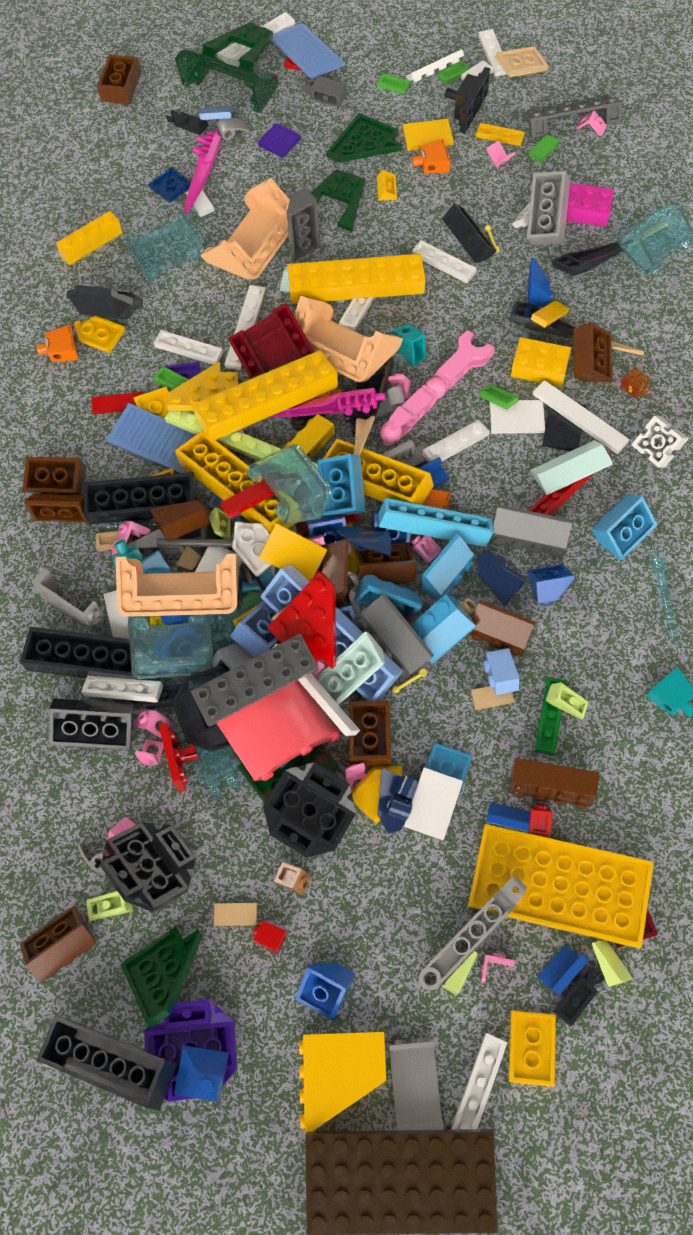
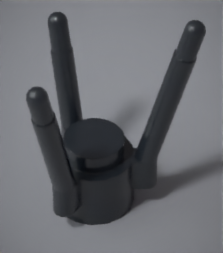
M245 563L239 566V609L242 607L243 581L252 584V581L255 579L261 590L265 591L259 576L256 577Z

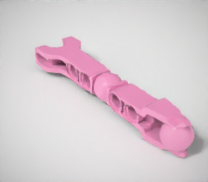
M467 330L458 340L457 351L439 368L434 377L428 379L426 384L419 388L402 406H398L389 421L382 425L380 435L383 439V445L389 446L394 444L410 432L413 426L432 408L437 399L443 397L445 392L453 387L469 369L484 366L494 355L495 347L491 344L475 347L472 345L474 333Z

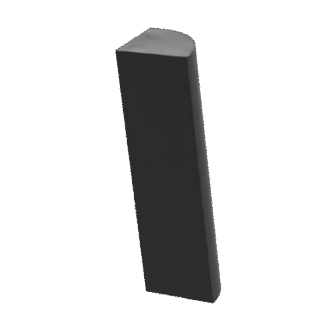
M454 203L442 220L475 263L489 259L497 250L464 207Z

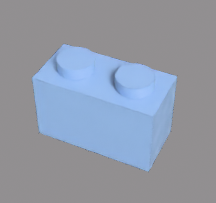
M509 648L486 652V661H483L485 673H489L488 683L490 688L494 689L495 695L519 691V676Z

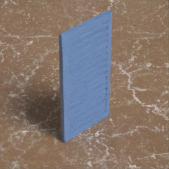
M303 23L273 34L271 41L311 79L345 66V62Z
M128 403L106 442L167 469L173 468V471L176 473H189L179 465L175 450L196 434L167 423L164 418Z

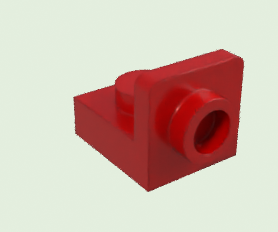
M536 803L535 806H530L528 834L550 837L552 810L547 808L548 805Z

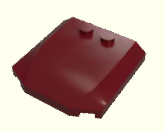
M287 303L273 310V314L249 329L241 330L228 338L250 379L315 352Z

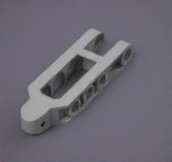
M511 878L419 974L420 985L430 991L438 988L516 907L528 887L519 878ZM517 888L518 893H514L512 889ZM487 910H497L498 918L490 920L486 915ZM479 924L482 926L484 931L481 936H474L471 933L473 925ZM459 940H465L468 943V949L464 953L456 950L455 946ZM428 972H433L437 977L434 985H429L425 981V975Z

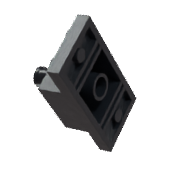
M484 67L478 76L467 74L458 90L447 87L445 91V98L455 100L454 119L459 120L460 133L466 134L488 94L491 68Z

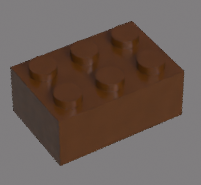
M109 54L97 84L101 101L130 104L141 75L138 57Z
M389 701L349 702V718L360 730L356 735L349 736L350 766L364 763L365 767L391 766Z

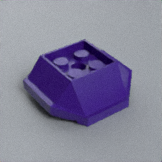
M209 999L174 1003L170 1015L153 1027L149 1028L148 1026L144 1031L146 1051L178 1063L165 1095V1099L168 1102L197 1099L174 1095L183 1045L195 1044L197 1048L229 1053L223 1087L238 1070L235 1021Z

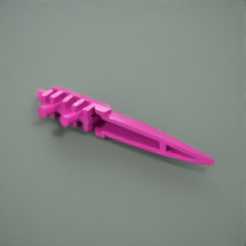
M214 130L213 133L207 131L205 137L199 135L197 137V142L202 143L203 146L201 148L193 147V153L199 154V158L188 191L183 215H186L195 203L210 174L221 144V136H219L217 130Z
M375 388L340 392L329 397L305 401L270 417H298L326 413L332 415L339 412L344 413V411L346 415H351L354 407H357L358 411L362 410L364 413H368L371 405L373 408H377L378 401L385 400L386 396L385 392L376 393Z

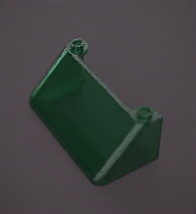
M182 50L175 57L183 86L189 88L193 83L200 85L209 69L244 81L245 86L253 90L250 102L254 105V112L257 113L263 111L279 85L276 74L257 67H247L240 64V61L220 54L215 55L203 50Z

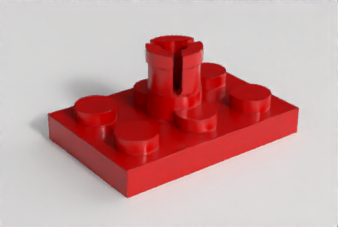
M167 723L160 724L159 729L172 782L178 793L186 791L185 784H188V779L181 765L188 761L199 759L195 744L178 748L179 743L173 728L169 729Z

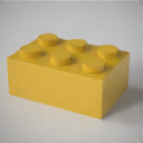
M520 337L511 377L539 383L545 380L551 385L562 387L571 347Z

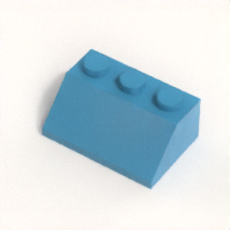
M347 454L317 460L322 515H351L366 512L361 457Z
M627 494L591 530L602 546L618 559L623 560L657 526V523L643 496Z
M456 534L423 574L422 591L436 601L445 594L451 595L453 586H458L463 579L462 575L466 571L469 572L474 566V554L460 535Z
M365 575L359 581L354 599L355 602L369 606L382 594H385L403 617L410 618L421 609L422 605L419 595L413 593L408 588H400L392 582L379 580L374 575Z
M447 594L410 625L434 654L429 659L431 663L439 660L477 627L456 598Z

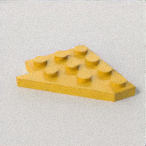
M217 362L168 392L167 410L194 411L193 403L238 385V372H220V362Z

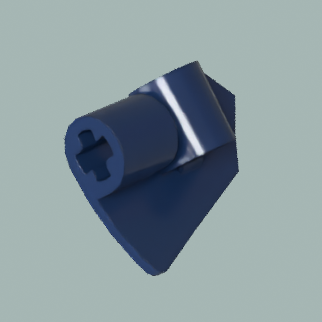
M343 526L336 531L344 539H349V543L353 544L356 550L363 551L368 548L391 555L389 531H368L363 527Z
M490 552L477 554L478 575L502 605L506 607L515 592L517 593L521 589L526 578L511 570L505 561Z
M382 768L377 815L387 833L390 834L400 831L404 821L408 819L413 806L411 802L419 782Z

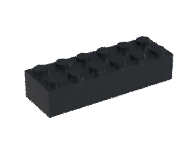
M193 472L84 482V517L90 525L154 519L151 513L153 508L198 500L197 480Z
M29 627L20 663L26 671L79 678H87L88 675L140 680L147 648L142 640Z
M56 1015L36 1060L140 1106L159 1111L178 1064L100 1031Z

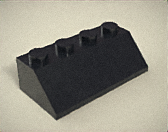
M53 698L49 708V745L130 750L134 703Z

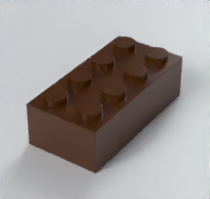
M515 758L511 769L508 793H513V796L517 798L530 796L535 801L544 802L547 799L554 801L557 805L569 803L575 804L576 808L587 809V807H591L597 797L599 772Z

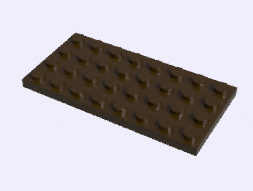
M493 1129L306 1132L307 1235L498 1233Z

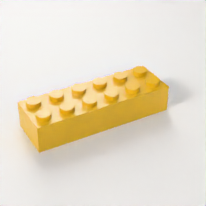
M336 439L323 459L347 454L354 455L355 445ZM362 449L360 457L364 495L382 502L385 498L420 505L423 504L434 486L431 473L367 449Z

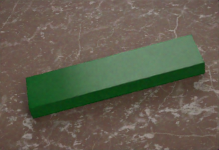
M547 677L534 749L536 753L555 755L562 710L548 703L546 698L552 684L562 682L566 685L567 680Z

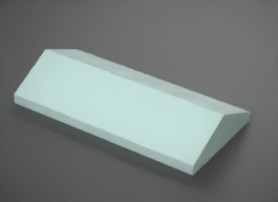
M594 440L535 467L530 472L545 494L548 495L611 466L613 463L603 444Z
M364 632L336 658V667L334 669L328 666L316 679L339 705L385 664L383 649L369 632Z

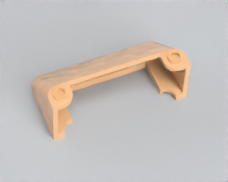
M271 178L249 189L245 195V203L250 209L248 214L227 242L223 240L215 247L206 248L200 256L207 263L247 280L257 279L289 235L286 212L290 199Z
M301 296L294 316L314 351L321 350L338 373L356 382H366L400 348L403 338L392 334H383L379 331H375V335L372 337L363 336L332 321L334 310L330 304Z
M226 554L220 564H216V572L144 574L143 564L138 559L116 557L118 611L127 617L232 613L237 608L239 556L237 554Z

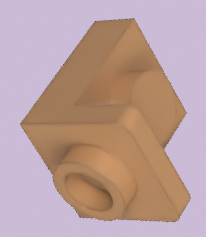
M282 862L273 882L303 895L309 886L311 875L301 868Z

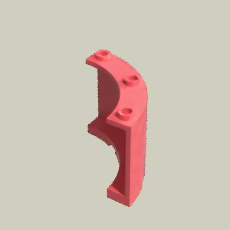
M299 680L217 723L254 781H266L274 775L273 772L300 754L305 756L313 750V747L330 741L333 743L342 737V731Z

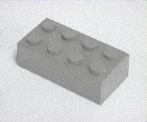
M566 171L533 173L527 239L531 245L564 244L571 180Z

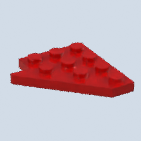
M318 572L267 628L281 643L301 634L316 663L322 658L331 669L336 667L335 585L323 572Z

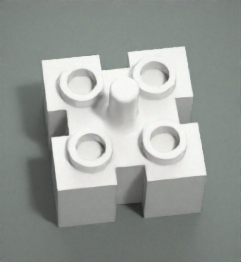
M654 416L645 427L648 429V432L640 433L632 446L642 454H650L648 459L657 467L662 468L666 467L673 459V450H680L689 438L678 429L670 430L669 428L672 424L662 416Z

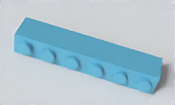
M389 498L384 499L378 513L379 527L446 540H452L458 534L465 543L486 547L494 533L492 518Z

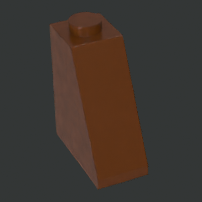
M198 500L151 509L157 527L168 542L209 524L207 516H209L208 510Z

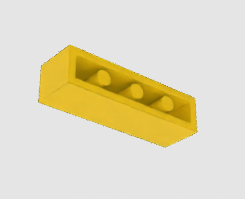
M108 211L56 242L61 257L68 265H71L123 232L119 219L111 211Z
M317 414L307 422V425L302 430L297 432L295 438L288 442L283 450L310 461L335 434L334 424ZM273 467V471L278 473L286 480H290L295 477L292 474H289L285 471Z

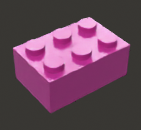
M570 183L566 221L607 227L614 189Z

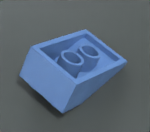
M264 601L239 622L230 637L254 658L280 642L267 628L273 622L271 618L277 613Z

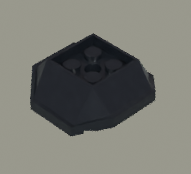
M77 285L74 289L68 290L66 299H70L79 314L129 319L139 307H143V300L135 297L133 293L117 291L112 288Z
M220 665L186 676L172 705L185 742L189 744L194 743L195 746L209 752L229 747L231 744L217 723L210 727L206 724L191 691L230 671L227 666Z
M315 762L284 770L263 805L270 836L305 858L334 851L356 815L350 784ZM309 804L314 807V814L312 816L305 815V805Z
M141 822L106 840L100 867L124 901L153 912L188 891L196 857L172 825L163 824L161 826L154 823Z

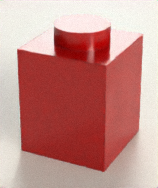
M262 920L261 925H256L252 936L256 944L278 954L286 939L287 932Z

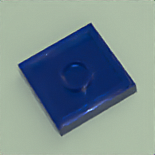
M171 167L148 185L150 189L168 203H171L189 190L191 181Z

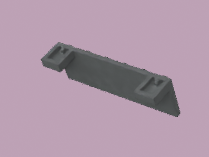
M603 95L601 99L588 98L585 102L572 101L569 105L561 103L557 104V107L554 108L545 106L542 107V110L538 111L530 109L527 110V113H523L522 116L530 121L531 138H538L547 134V119L604 108L605 124L621 122L622 101L617 100L616 97H610V95Z
M298 634L192 690L191 693L206 724L210 727L318 670L319 667L301 634Z

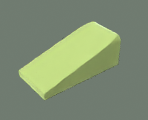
M219 508L213 509L209 513L208 518L214 533L225 540H231L230 519Z
M562 682L552 684L546 701L551 705L581 720L584 718L589 703Z
M118 891L86 900L89 921L133 911V905L124 901ZM95 903H97L98 914H95L93 912V906Z
M602 940L592 943L608 987L632 980L630 973L608 941Z
M474 951L447 979L442 988L455 995L459 994L478 955L477 952Z

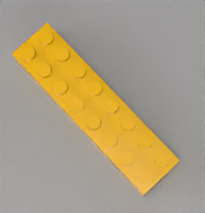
M421 254L287 264L291 304H298L301 296L326 302L351 300L353 298L424 294L425 274Z
M321 350L193 403L196 420L210 441L217 440L337 388V371Z
M203 430L175 450L179 465L187 472H193L197 480L223 501L265 479L216 440L210 441ZM279 489V493L240 513L252 524H262L269 533H271L275 523L289 529L301 520L299 504Z

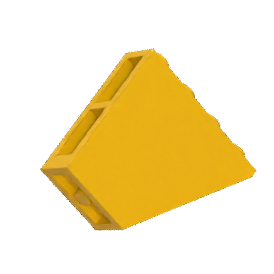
M384 1032L303 1035V1040L299 1041V1054L303 1055L304 1064H301L299 1067L300 1079H304V1089H300V1104H304V1114H300V1128L305 1129V1134L306 1132H314L386 1082Z

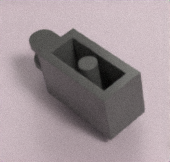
M318 76L316 80L307 79L302 86V91L310 94L312 100L340 107L346 97V83Z

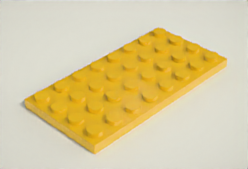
M485 824L468 908L481 910L511 878L517 877L528 888L516 907L506 917L641 949L654 862ZM517 888L512 889L514 893H518ZM495 909L487 910L488 913L498 915V912Z

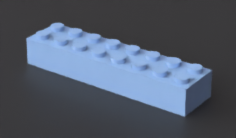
M290 565L279 570L260 597L276 613H279L291 603L309 581L294 566ZM336 607L337 658L363 632ZM384 652L385 664L356 689L367 701L379 700L403 673V670Z

